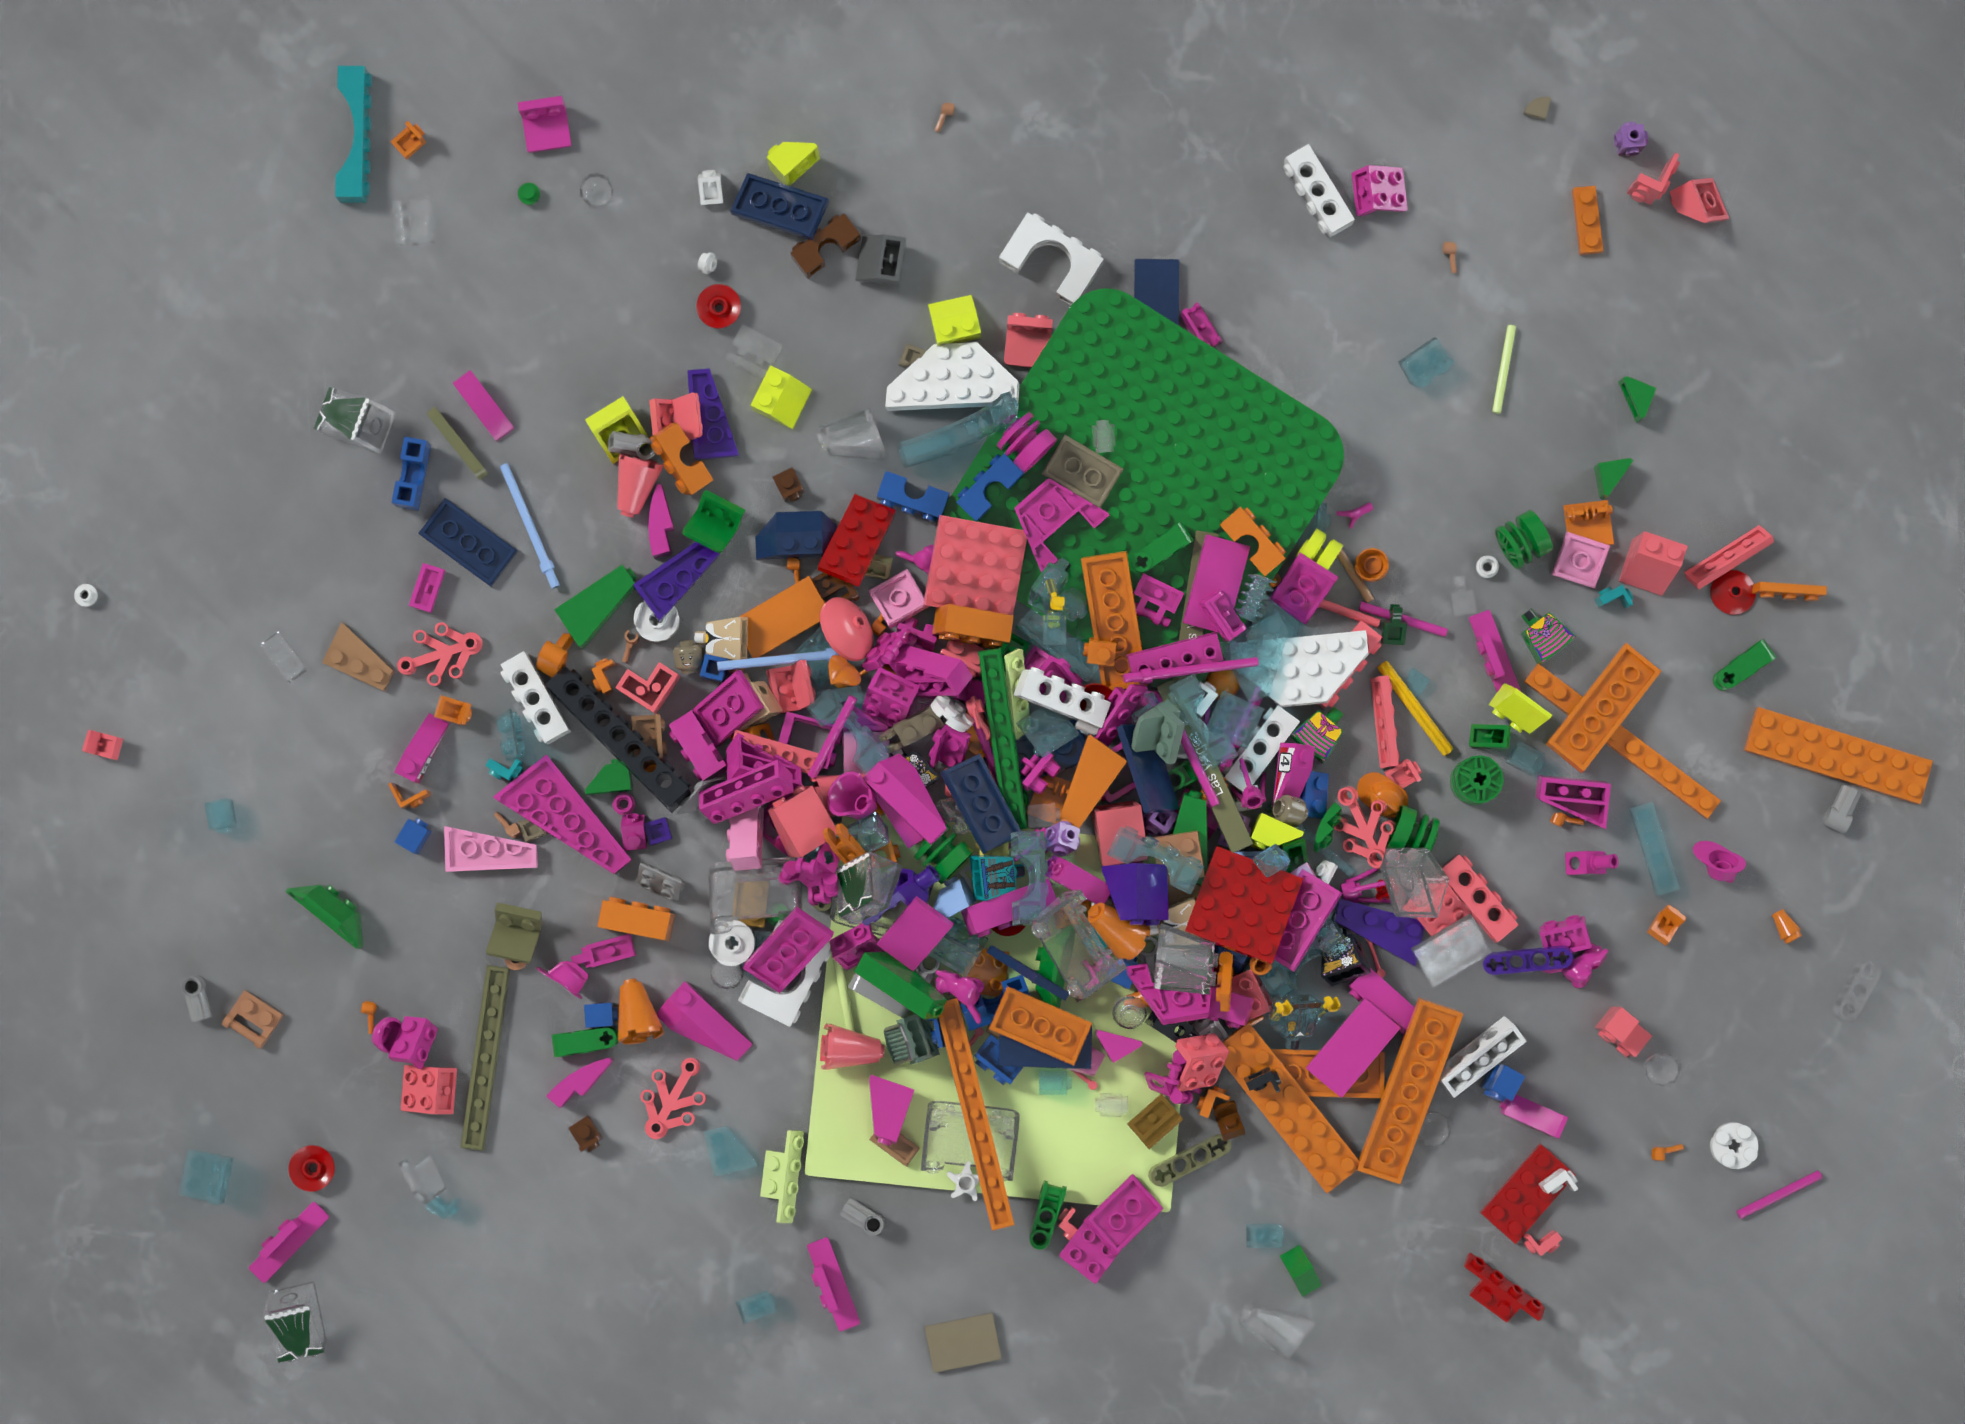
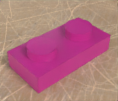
M423 563L408 606L432 613L446 570Z

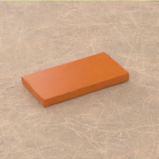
M807 576L739 616L748 617L747 649L752 658L764 656L820 623V612L825 601L811 576Z
M1007 986L989 1029L1074 1066L1092 1026V1022Z

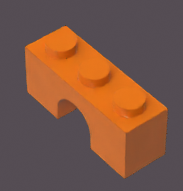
M671 423L650 437L653 451L662 457L665 470L670 475H673L676 480L675 485L682 494L693 495L713 481L712 476L702 461H695L689 466L682 463L680 450L690 441L678 423Z
M1240 506L1220 526L1234 542L1244 535H1251L1256 538L1259 548L1257 553L1250 558V561L1265 577L1286 559L1283 556L1286 551L1278 542L1273 544L1268 539L1271 534L1263 525L1258 527L1253 520L1256 517L1248 508L1243 510Z

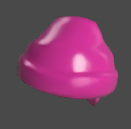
M386 1017L374 1027L371 1041L382 1052L390 1053L401 1026V1022L397 1018Z

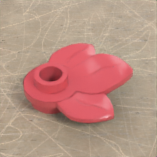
M972 696L970 700L966 701L970 717L974 718L977 729L982 728L986 740H989L991 736L990 728L983 713L985 710L982 700H977L976 696Z

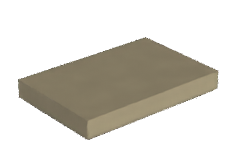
M1064 435L1042 474L1101 508L1124 469Z
M993 1312L925 1326L933 1373L1002 1359Z

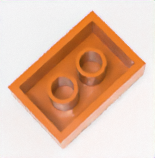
M946 604L940 606V608L936 607L932 634L939 635L940 640L952 641V639H961L960 643L974 645V643H982L984 648L995 649V647H1002V644L1010 643L1014 616Z
M609 897V901H602L597 927L670 941L675 914L670 913V908L654 906V910L647 909L648 904L632 901L631 905H626V900Z

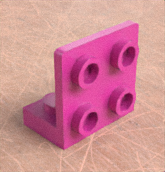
M562 96L517 102L518 110L523 120L528 153L571 147L566 104Z
M1367 165L1351 173L1356 216H1366L1377 210L1405 212L1408 210L1403 168Z
M878 667L868 686L862 710L866 711L870 716H877L893 726L907 718L909 709L920 686Z
M1085 1222L1082 1223L1059 1254L1060 1258L1094 1284L1098 1282L1117 1256L1113 1255Z

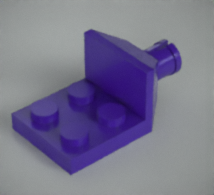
M928 865L919 874L910 869L896 868L863 894V897L872 895V901L860 907V921L865 926L871 922L878 921L884 912L895 908L900 900L908 906L917 896L927 903L928 889L940 880L939 873L931 865Z

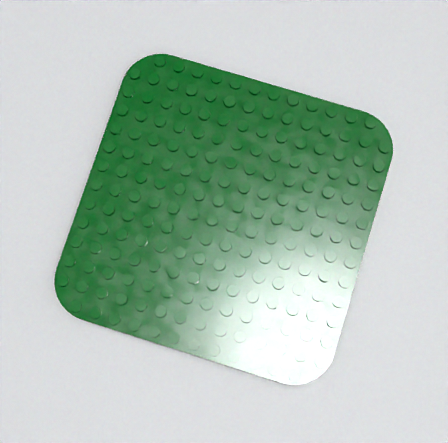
M1097 289L1079 297L1067 310L1020 385L1018 405H1008L947 501L943 516L975 521L957 503L960 499L958 494L966 486L970 489L976 483L973 479L982 470L986 472L991 467L989 463L997 454L1000 456L1005 454L1011 445L1008 444L1000 450L997 447L998 442L1008 427L1028 412L1034 416L1028 425L1030 426L1038 420L1040 425L1035 432L1039 434L1043 430L1048 429L1057 438V441L1010 489H1007L1001 482H992L987 486L985 495L993 507L978 522L1023 530L1014 508L1048 479L1042 473L1064 435L1123 468L1124 470L1101 507L1110 516L1094 529L1078 511L1043 542L1058 559L1043 574H1041L1042 572L1039 569L1028 539L1026 542L1016 600L1047 619L1048 615L1044 598L1050 597L1051 600L1047 580H1053L1055 590L1058 593L1063 581H1066L1065 578L1067 577L1065 587L1063 586L1064 589L1059 596L1065 598L1063 611L1060 613V610H1053V616H1060L1061 629L1083 643H1089L1090 637H1094L1081 558L1127 551L1134 593L1143 573L1136 572L1132 567V558L1137 552L1145 548L1147 544L1160 535H1164L1166 531L1180 522L1184 524L1194 541L1197 530L1219 534L1218 538L1234 542L1220 524L1240 506L1243 510L1248 508L1256 517L1253 520L1258 527L1263 525L1271 534L1268 539L1273 544L1278 542L1286 551L1283 556L1287 558L1338 479L1344 462V448L1336 428L1320 414L1133 296L1116 289ZM1015 451L1008 457L1014 462L1019 453ZM1244 535L1235 541L1236 543L1250 546L1234 611L1244 624L1286 560L1284 559L1264 577L1250 561V558L1257 553L1259 548L1258 541L1251 535ZM1194 541L1182 550L1175 552L1173 556L1144 573L1183 592L1184 595L1175 613L1166 610L1163 615L1171 619L1168 628L1161 624H1153L1152 620L1142 615L1140 617L1137 616L1143 650L1179 641ZM1138 557L1136 566L1146 568L1148 559ZM1070 563L1071 566L1066 574H1064L1066 572L1065 569ZM1035 584L1034 586L1036 587L1032 592L1033 595L1029 602L1031 587ZM1134 594L1135 602L1139 604L1141 597ZM1147 601L1145 606L1155 612H1158L1160 606L1150 601ZM1204 629L1203 635L1214 631ZM1216 632L1222 656H1224L1236 637L1231 641H1224L1221 635ZM1209 672L1196 674L1194 688H1196L1199 682L1204 683ZM1173 677L1163 680L1161 678L1152 679L1153 682L1149 683V685L1156 688L1173 680Z

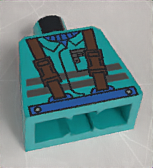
M992 855L970 856L974 899L987 901L1011 892L1017 887L1016 878L1025 876L1024 865L1022 863L1014 864L1013 857Z

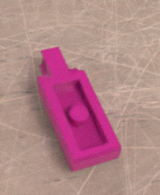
M626 934L586 945V947L581 948L582 954L571 956V960L578 965L585 963L586 968H593L637 955L631 934Z

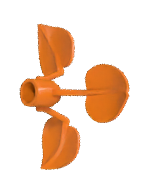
M833 655L829 660L830 683L840 689H845L848 685L857 686L861 682V676L869 672L865 669L858 672L853 664L839 655ZM889 664L883 665V669L897 675Z

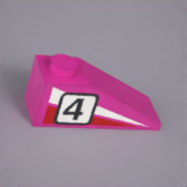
M429 713L404 751L394 773L420 784L450 723L435 718L434 715Z
M1280 743L1272 809L1274 802L1283 795L1300 797L1312 771L1315 746Z

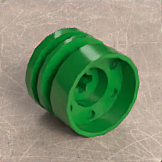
M1532 510L1515 518L1516 526L1508 521L1505 523V527L1501 525L1495 529V535L1502 553L1517 570L1522 568L1524 563L1529 564L1532 562L1531 553L1535 557L1540 558L1553 551V544L1548 531L1540 518Z
M1483 755L1471 756L1461 761L1452 770L1450 776V788L1454 796L1462 803L1469 805H1479L1494 799L1501 791L1504 782L1503 772L1498 763L1490 757ZM1477 776H1482L1483 781H1481L1480 784L1479 782H1474V778H1476Z
M1402 805L1394 819L1396 830L1390 835L1387 848H1428L1429 850L1425 851L1431 852L1438 836L1440 819L1433 817L1427 826L1429 815L1424 814L1420 821L1417 822V810ZM1423 852L1420 854H1422L1424 857H1427V855L1430 852Z
M947 823L945 824L947 830L932 845L925 840L914 856L917 861L925 854L928 856L922 864L924 868L932 862L936 864L935 869L940 875L938 882L941 885L974 852L964 840L956 846L952 843L957 836L956 832L952 833L948 838L945 836L951 828Z

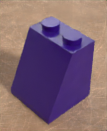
M1130 863L1102 866V873L1120 920L1130 921V925H1144L1145 921L1146 926L1159 925V921L1169 920L1167 865Z

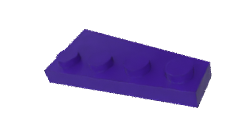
M710 368L687 370L689 394L698 393L701 423L703 426L702 436L693 440L694 459L703 460L740 456Z
M695 542L634 583L633 587L657 620L661 622L721 553H717Z
M1343 899L1337 901L1333 918L1334 922L1385 949L1392 955L1401 958L1408 964L1416 966L1425 929L1417 919Z

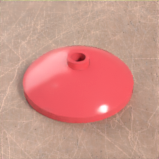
M841 597L832 598L823 605L820 612L821 628L833 650L849 661H861L866 658V654L873 647V631L865 613L855 603Z

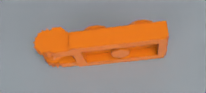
M844 824L835 825L836 833L839 836L838 839L835 832L829 827L823 829L824 839L846 866H848L849 862L852 863L861 856L865 857L867 852L851 834L849 835L848 829ZM870 856L867 869L874 867V860Z
M1226 951L1221 952L1219 955L1220 966L1217 986H1221V988H1216V1002H1220V1011L1223 1012L1230 1011L1233 976V954Z

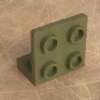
M497 902L495 907L496 922L486 954L530 964L543 927L542 912Z

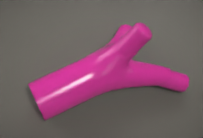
M1368 502L1353 510L1337 511L1336 515L1349 516L1351 521L1348 527L1352 529L1358 518L1372 511L1373 506Z

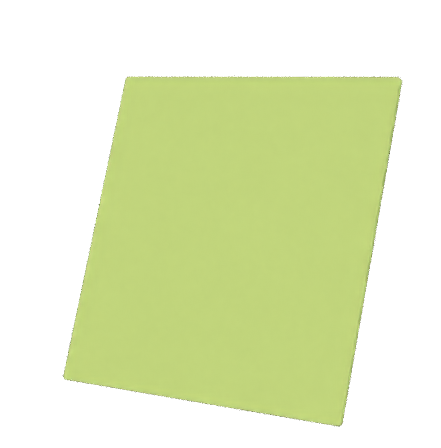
M871 814L869 817L861 820L842 816L841 823L848 829L849 835L851 834L865 851L867 848L885 844L890 840L893 845L897 844L901 858H897L898 864L874 871L871 868L867 869L864 893L896 868L910 869L916 874L926 869V867L922 866L928 858L926 854L919 861L914 858L925 839L908 849L886 814L878 819ZM945 820L951 827L945 836L948 838L952 833L956 832L957 836L952 843L956 846L964 840L974 850L972 855H979L980 849L976 848V840L967 823ZM1021 829L1023 834L1009 841V843L1030 834L1035 829ZM1079 834L1080 844L1077 850L1066 856L1058 857L1073 863L1106 882L1102 873L1103 865L1100 863L1095 835ZM1031 839L1010 848L1008 857L1014 858L1032 844ZM1146 840L1148 860H1143V863L1156 864L1153 843ZM1035 847L1018 861H1014V864L1022 863L1025 868V876L1016 878L1017 887L1015 890L1047 879L1048 877L1043 875L1044 865L1054 853L1048 851L1030 873H1027V869L1043 849L1039 851ZM882 850L876 851L873 854V860L878 864L885 862L886 853ZM970 857L947 880L955 876L966 865L969 864L971 866ZM839 860L836 875L838 874V868L842 869L845 865L841 860ZM934 862L930 864L935 868L936 864ZM967 871L965 874L972 881V875ZM1049 878L1058 902L1057 905L1052 907L1073 900H1086ZM839 879V893L833 898L830 929L834 932L832 938L862 924L860 921V906L859 908L855 906L853 911L851 910V912L839 918V911L849 905L845 900ZM935 882L928 889L927 904L934 908L939 891L946 887L944 883L941 885L939 882ZM900 900L895 908L884 912L878 921L871 922L872 933L880 939L906 909L907 905ZM1082 905L1081 912L1084 917H1087V910ZM959 911L947 918L954 924L931 952L936 953L941 960L938 970L955 972L961 978L964 977L968 947L989 949L990 945H993L1001 951L1010 952L1009 955L1031 969L1038 970L1040 961H1036L1038 947L1042 948L1044 942L1063 929H1054L1051 912L1041 916L1036 912L1031 914L1032 919L1028 920L1026 927L1014 936H1001L990 929L991 934L978 938L977 934L969 936L962 914ZM1078 923L1074 927L1064 989L1069 992V996L1066 1001L1061 1000L1060 1009L1092 1022V1048L1105 1054V1057L1094 1076L1083 1075L1089 1080L1095 1081L1097 1088L1091 1090L1085 1081L1069 1069L1023 1067L1011 1085L1007 1082L1002 1085L993 1078L995 1073L991 1069L987 1068L985 1071L975 1063L977 1058L974 1055L990 1036L989 1033L985 1032L988 1025L981 1027L984 1030V1034L979 1036L970 1048L1007 1196L1039 1199L1042 1184L1046 1180L1048 1184L1067 1187L1064 1202L1100 1205L1131 1174H1134L1164 1208L1161 1212H1169L1171 1209L1173 1182L1162 1187L1156 1186L1151 1183L1148 1174L1153 1166L1176 1155L1179 1124L1151 1149H1148L1127 1123L1161 1094L1149 1089L1144 1074L1147 1071L1162 1077L1169 1076L1170 1069L1167 1068V1063L1173 1062V1053L1177 1050L1175 1047L1176 1043L1144 1023L1152 1011L1150 1007L1126 1010L1123 998L1138 989L1133 982L1130 989H1127L1107 980L1113 967L1098 977V981L1101 983L1100 987L1079 1002H1076L1075 999L1093 987L1077 964L1084 960L1088 966H1091L1104 955L1109 960L1103 963L1102 966L1110 961L1114 966L1117 960L1108 946L1100 956L1089 952L1081 944V941L1087 935L1092 925L1090 923ZM1162 934L1152 936L1158 941L1159 953L1164 952L1165 956V952L1194 962L1196 943L1165 944ZM1145 940L1144 942L1147 944L1143 951L1151 952L1154 948V942L1152 940ZM831 952L826 964L805 1174L808 1176L955 1191L956 1183L947 1176L948 1171H951L953 1174L962 1173L966 1162L970 1161L972 1174L978 1175L946 1047L938 1048L940 1055L910 1065V1062L899 1065L894 1064L887 1049L884 1028L897 1024L896 1020L902 1018L848 987L855 1032L880 1039L881 1044H884L885 1047L884 1057L880 1058L878 1063L830 1070L821 1069V1066L825 1064V1061H820L822 1035H827L828 1031L824 1029L825 1024H834L846 1028ZM1138 954V955L1136 956V957L1138 958L1136 962L1140 964V959H1139V954ZM926 957L924 959V966L927 969H934L936 965L935 959L933 957ZM857 966L849 970L844 969L847 987L855 974L854 971ZM1008 967L1006 980L1021 974ZM936 973L930 982V985L933 986L935 989V979L939 977ZM1024 977L1030 996L1043 1001L1035 989L1036 984H1033L1032 981ZM943 994L947 999L956 998L953 994ZM981 995L986 999L996 998V996ZM961 1009L968 1041H970L975 1035V1030L969 1031ZM910 1011L908 1016L914 1015L915 1013ZM930 1021L932 1030H935L933 1021ZM1179 1026L1175 1028L1174 1033L1178 1031ZM1097 1029L1139 1040L1143 1043L1141 1047L1113 1063L1096 1037L1095 1031ZM871 1075L914 1089L900 1134L920 1149L907 1167L869 1140L874 1134L869 1078ZM1152 1079L1155 1085H1157L1158 1087H1163V1085H1160L1156 1080ZM1162 1094L1180 1114L1181 1104L1173 1103L1169 1096ZM1157 1170L1155 1179L1162 1181L1163 1175L1170 1173L1172 1177L1174 1174L1170 1170L1165 1172ZM979 1182L975 1186L977 1193H982L981 1185Z

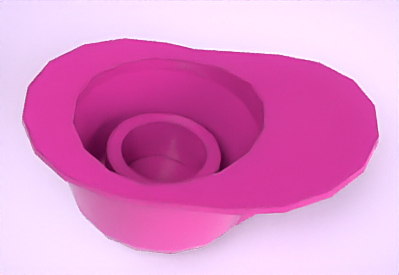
M1699 841L1693 847L1694 855L1702 863L1706 864L1708 875L1715 880L1732 883L1737 873L1746 867V861L1743 857L1715 842Z
M564 961L560 962L550 971L536 967L542 974L558 982L574 996L582 999L580 991L588 979V973L578 964Z

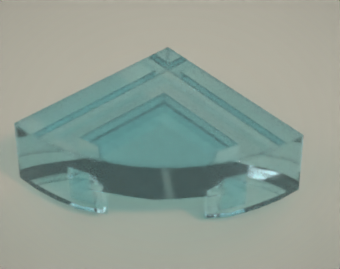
M1411 667L1407 675V686L1417 699L1430 680Z

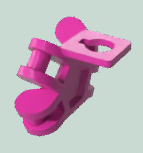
M825 842L821 845L816 859H812L810 863L801 857L797 859V862H786L778 879L785 885L793 881H801L808 889V901L811 906L818 905L819 902L829 904L831 898L839 893L838 878L835 872L840 858L832 851L830 845ZM825 851L833 856L832 863H825Z
M1178 1050L1173 1053V1062L1167 1063V1068L1170 1069L1169 1076L1162 1077L1147 1071L1144 1074L1149 1089L1169 1096L1170 1100L1175 1104H1190L1193 1100L1192 1093L1200 1095L1202 1091L1200 1088L1187 1091L1178 1090L1177 1085H1179L1180 1077L1187 1063ZM1152 1079L1156 1080L1160 1085H1163V1087H1158L1157 1085H1155Z

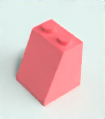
M1646 531L1642 532L1631 541L1619 582L1662 596L1680 570L1688 546Z
M802 784L793 789L791 796L786 799L784 796L772 802L773 807L768 809L789 857H803L827 842L823 837V829L829 827L837 835L833 821L812 786L804 787Z
M1132 800L1099 805L1093 808L1091 816L1099 859L1103 866L1120 865L1128 862L1129 864L1143 863V860H1148L1142 808L1138 802Z

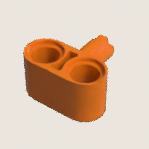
M563 633L556 644L547 641L543 645L537 659V670L552 678L566 666L567 650L574 642L571 634Z

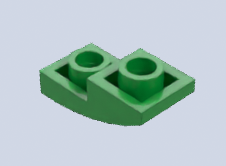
M1334 803L1320 822L1314 844V851L1316 853L1322 848L1326 849L1333 841L1334 827L1341 821L1342 807L1337 803Z

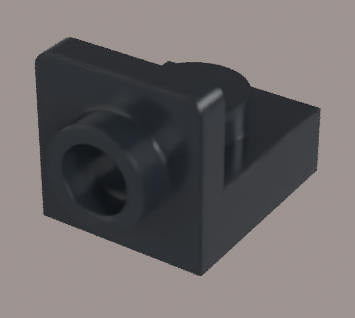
M1269 1066L1244 1078L1249 1091L1253 1089L1259 1091L1265 1088L1270 1081L1276 1093L1281 1091L1278 1085L1282 1082L1277 1072H1271Z

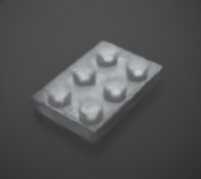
M1471 914L1411 948L1432 988L1491 953Z

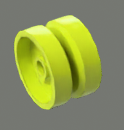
M1316 528L1310 539H1306L1295 557L1302 553L1328 570L1341 551L1343 544L1333 539L1327 544L1325 549H1322L1321 546L1326 540V534Z

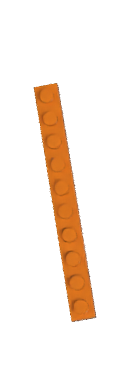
M1539 663L1536 664L1524 680L1526 685L1566 715H1569L1583 697ZM1620 725L1606 742V745L1705 819L1709 818L1721 802L1719 798Z
M957 998L947 1000L944 1010L939 1016V1021L991 1229L994 1231L1013 1226L1014 1221L959 1001Z

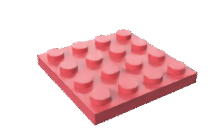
M939 515L923 605L940 608V606L946 604H953L1013 615L1027 542L1024 530Z

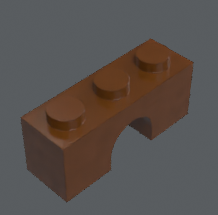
M845 214L841 216L836 215L828 221L829 225L822 230L818 228L813 240L808 239L804 243L801 241L792 248L793 251L790 252L791 258L807 279L825 267V262L819 254L820 249L824 245L829 243L835 244L844 253L861 240L860 233Z

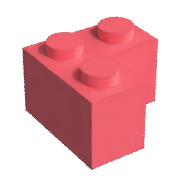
M659 662L647 681L627 669L615 688L649 711L657 714L681 676Z
M1611 1006L1595 1026L1599 1031L1598 1036L1607 1043L1611 1042L1617 1045L1616 1050L1626 1058L1628 1055L1636 1057L1652 1037L1650 1033L1638 1024L1640 1021L1622 1007Z

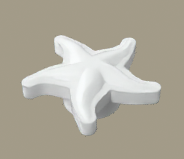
M970 1161L966 1162L962 1173L953 1174L951 1171L947 1172V1176L956 1183V1189L951 1193L952 1198L968 1193L972 1196L973 1201L977 1200L975 1186L980 1181L977 1174H972Z

